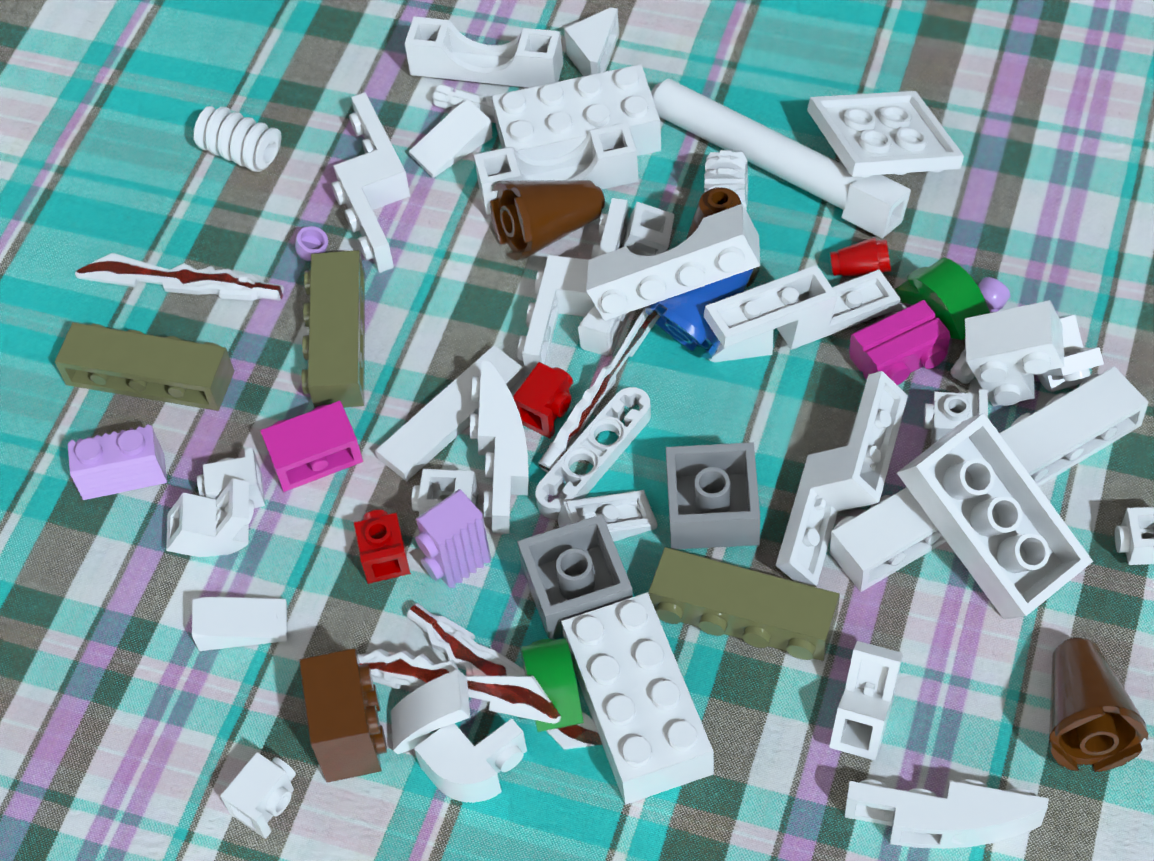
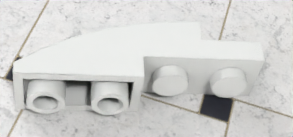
M481 360V376H472V401H479V414H470V439H478V455H486L485 478H493V491H484L483 517L492 518V533L509 534L511 495H528L529 475L526 438L520 413L505 381L490 360Z
M970 779L961 780L960 782L950 781L946 798L937 797L935 793L926 789L915 788L903 791L888 788L886 784L876 780H863L860 783L850 781L845 818L892 826L890 844L937 849L973 847L1013 838L1040 827L1048 808V798L1038 797L1034 792L1021 788H1013L1008 791L988 788L986 784Z

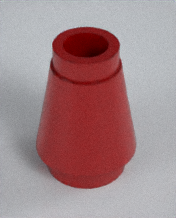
M876 237L838 251L830 252L834 276H863L879 269L882 273L891 271L887 239L876 240Z

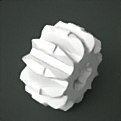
M732 150L710 152L705 163V192L717 187L731 189L739 196L741 203L747 210L749 180L745 155L743 152H732Z

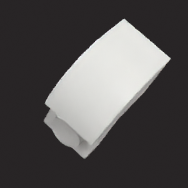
M1075 315L1058 316L1063 325L1065 367L1036 374L1043 387L1050 392L1081 384L1091 375L1089 368L1104 364L1100 347L1083 348Z
M233 478L217 499L183 493L167 515L166 551L196 557H209L232 554L246 547L249 538V523L254 512V502L249 500V482Z
M860 641L856 642L846 687L837 709L829 748L876 761L891 711L903 653Z
M510 719L475 746L457 725L453 723L437 730L414 747L420 768L443 794L457 801L473 803L491 799L501 793L497 773L513 769L522 760L527 748L523 731L513 719Z

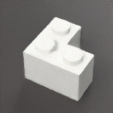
M1050 300L965 318L966 362L982 389L988 390V399L992 406H1009L1019 401L1034 399V374H1042L1048 370L1065 367L1063 325Z

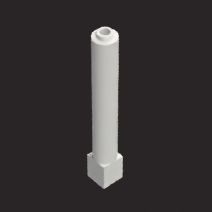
M666 79L662 83L656 84L652 89L651 94L659 117L724 150L743 152L748 162L843 209V219L880 238H884L902 223L911 189L883 175H871L865 178L852 177L843 164L672 79Z

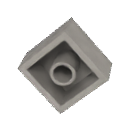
M754 442L666 447L671 549L760 545V509Z
M603 514L517 541L521 566L548 639L556 640L563 637L561 623L563 620L633 597L631 583Z

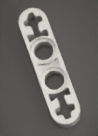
M628 387L616 393L536 487L535 496L538 510L544 517L558 520L563 501L585 498L647 425L651 418V403L648 394L644 390L637 387ZM635 405H639V411L632 409L625 416V406L632 408ZM603 431H612L619 436L617 441L610 445L600 444L595 438ZM579 460L589 461L593 465L592 470L584 475H577L569 468L574 462ZM563 479H564L565 482L567 483L565 487H564V484H563ZM561 491L563 492L562 501L554 499L551 503L548 502L549 494L557 496Z

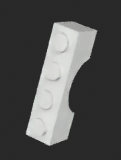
M414 16L405 41L410 75L531 88L558 82L563 66L560 31L523 28L520 35L510 43L485 45L462 35L450 20Z
M628 122L589 130L585 140L575 150L555 159H529L519 154L513 147L474 155L478 184L486 215L491 214L490 201L497 199L498 191H492V188L496 183L502 181L590 180L595 186L600 187L601 190L639 182L637 149Z
M740 204L703 218L699 227L687 240L666 252L651 256H640L632 253L625 246L589 259L586 291L602 318L606 321L759 267V234L744 205Z

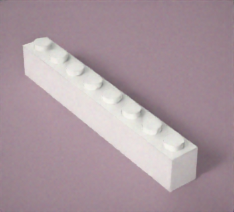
M1114 366L1100 375L1094 373L1088 376L1078 388L1068 394H1057L1049 400L1044 408L1032 415L1030 413L1021 415L1012 423L1011 427L999 434L1039 487L1140 427L1149 402ZM905 487V489L891 497L889 495L882 496L879 503L872 504L869 510L857 517L849 516L841 520L831 531L830 555L858 590L862 592L945 543L946 540L909 489Z

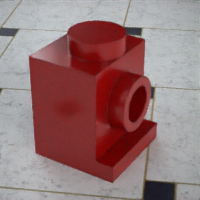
M539 362L513 396L520 413L522 425L549 439L555 434L554 420L557 417L564 416L571 404L572 397L569 388L573 384V379L565 370L557 367L551 368Z
M372 510L363 516L362 521L354 522L360 559L368 584L411 574L397 512L388 514L385 510Z

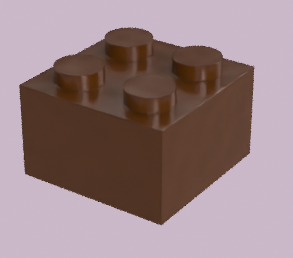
M355 648L299 659L311 746L326 782L329 783L381 772L379 754L387 753V745L383 726L379 724L377 712L381 711L376 684H373L369 663L360 664Z

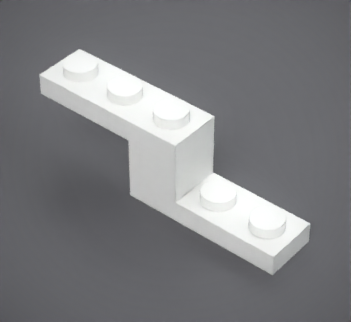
M366 92L351 97L355 113L350 114L349 118L356 136L363 135L365 138L362 141L365 154L333 165L337 181L331 184L339 205L346 203L348 207L345 210V215L353 233L359 231L362 236L358 238V242L365 260L373 259L379 273L394 268L389 243L373 210L410 197L405 169Z
M612 198L608 214L602 213L599 223V237H602L600 245L594 244L591 259L622 248L629 220L628 200ZM548 255L545 270L538 271L535 282V293L538 294L536 303L530 302L527 310L526 324L529 327L527 336L521 335L518 344L517 356L518 360H523L526 377L529 376L539 362L546 365L558 314L585 317L595 306L586 291L588 260Z
M815 265L705 306L704 318L724 348L777 328L792 350L898 309L901 299L880 269L832 287L818 266Z
M883 371L868 375L849 445L810 454L807 457L776 562V566L795 582L814 587L817 586L831 538V531H833L839 511L880 502L908 397Z

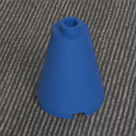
M754 268L645 307V311L648 316L655 311L660 316L656 324L676 341L691 351L698 345L706 350L702 357L712 359L720 346V341L704 318L705 306L744 292Z

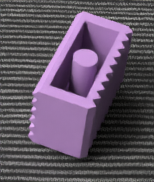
M149 424L145 428L139 426L136 430L133 428L127 431L122 429L119 433L113 431L111 435L105 433L102 437L96 435L94 438L88 436L84 440L79 438L77 442L71 440L68 443L70 475L83 500L167 483L164 452L153 427Z
M458 489L416 518V524L420 532L415 539L425 555L421 562L427 573L435 581L441 578L449 588H455L456 583H462L463 578H469L470 573H476L477 568H483L484 563L491 562L483 514L462 490Z

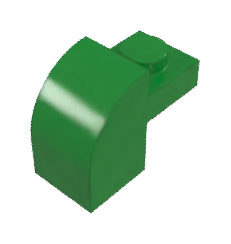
M943 257L930 267L914 270L907 276L908 280L895 288L901 303L914 305L925 300L934 311L935 317L939 318L949 330L950 338L963 340L965 338V318L990 313L982 292L973 278L959 264L948 258Z
M567 638L558 640L541 639L532 642L530 645L522 646L520 652L525 676H534L551 700L549 703L539 694L529 690L531 705L554 718L561 716L560 721L555 724L535 720L537 732L584 723Z

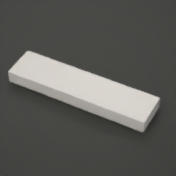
M496 346L491 347L375 450L377 458L407 482L470 425L471 413L479 414V401H472V376H481V360L491 361L509 389L525 376L524 367Z

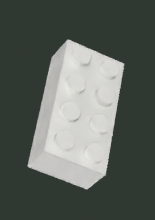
M642 64L492 96L496 129L502 149L513 147L519 154L529 159L550 160L559 158L575 150L585 140L589 130L628 122L637 149V156L661 151L660 118Z
M985 413L962 421L897 472L898 476L1003 619L1027 616L1093 562Z
M648 592L561 621L563 637L567 638L576 677L596 725L598 735L625 805L713 775L714 752Z

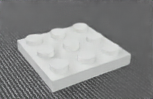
M916 91L810 97L807 111L852 177L865 178L871 175H904L911 172H941L943 170L961 169L964 154Z

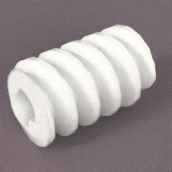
M206 106L200 113L194 128V141L199 148L209 150L214 155L222 156L228 161H234L240 166H246L253 172H260L273 162L279 151L282 139L281 132L277 128H268L263 122L256 123L251 117L244 118L239 112L231 113V110L225 106L219 107L217 110L213 106Z

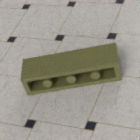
M360 251L311 254V270L304 272L306 294L310 295V302L303 304L305 326L309 327V335L302 338L304 359L308 360V369H302L301 373L303 393L311 395L314 408L341 401L343 408L364 406L365 272Z
M72 322L55 360V364L65 384L68 386L219 411L234 374V368L226 347H221L211 342L201 344L183 341L174 336L159 337L147 335L137 330L122 331L110 329L100 324L86 325Z
M667 547L664 548L648 592L658 618L666 623L678 624L682 622L699 627L703 632L710 635L722 636L725 634L743 639L753 647L766 648L769 646L787 651L797 659L811 660L813 658L820 661L825 659L838 616L840 593Z

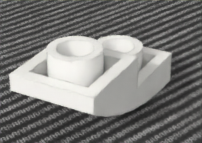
M459 669L444 674L417 688L391 710L394 752L400 754L412 750L439 728L470 718L467 677Z

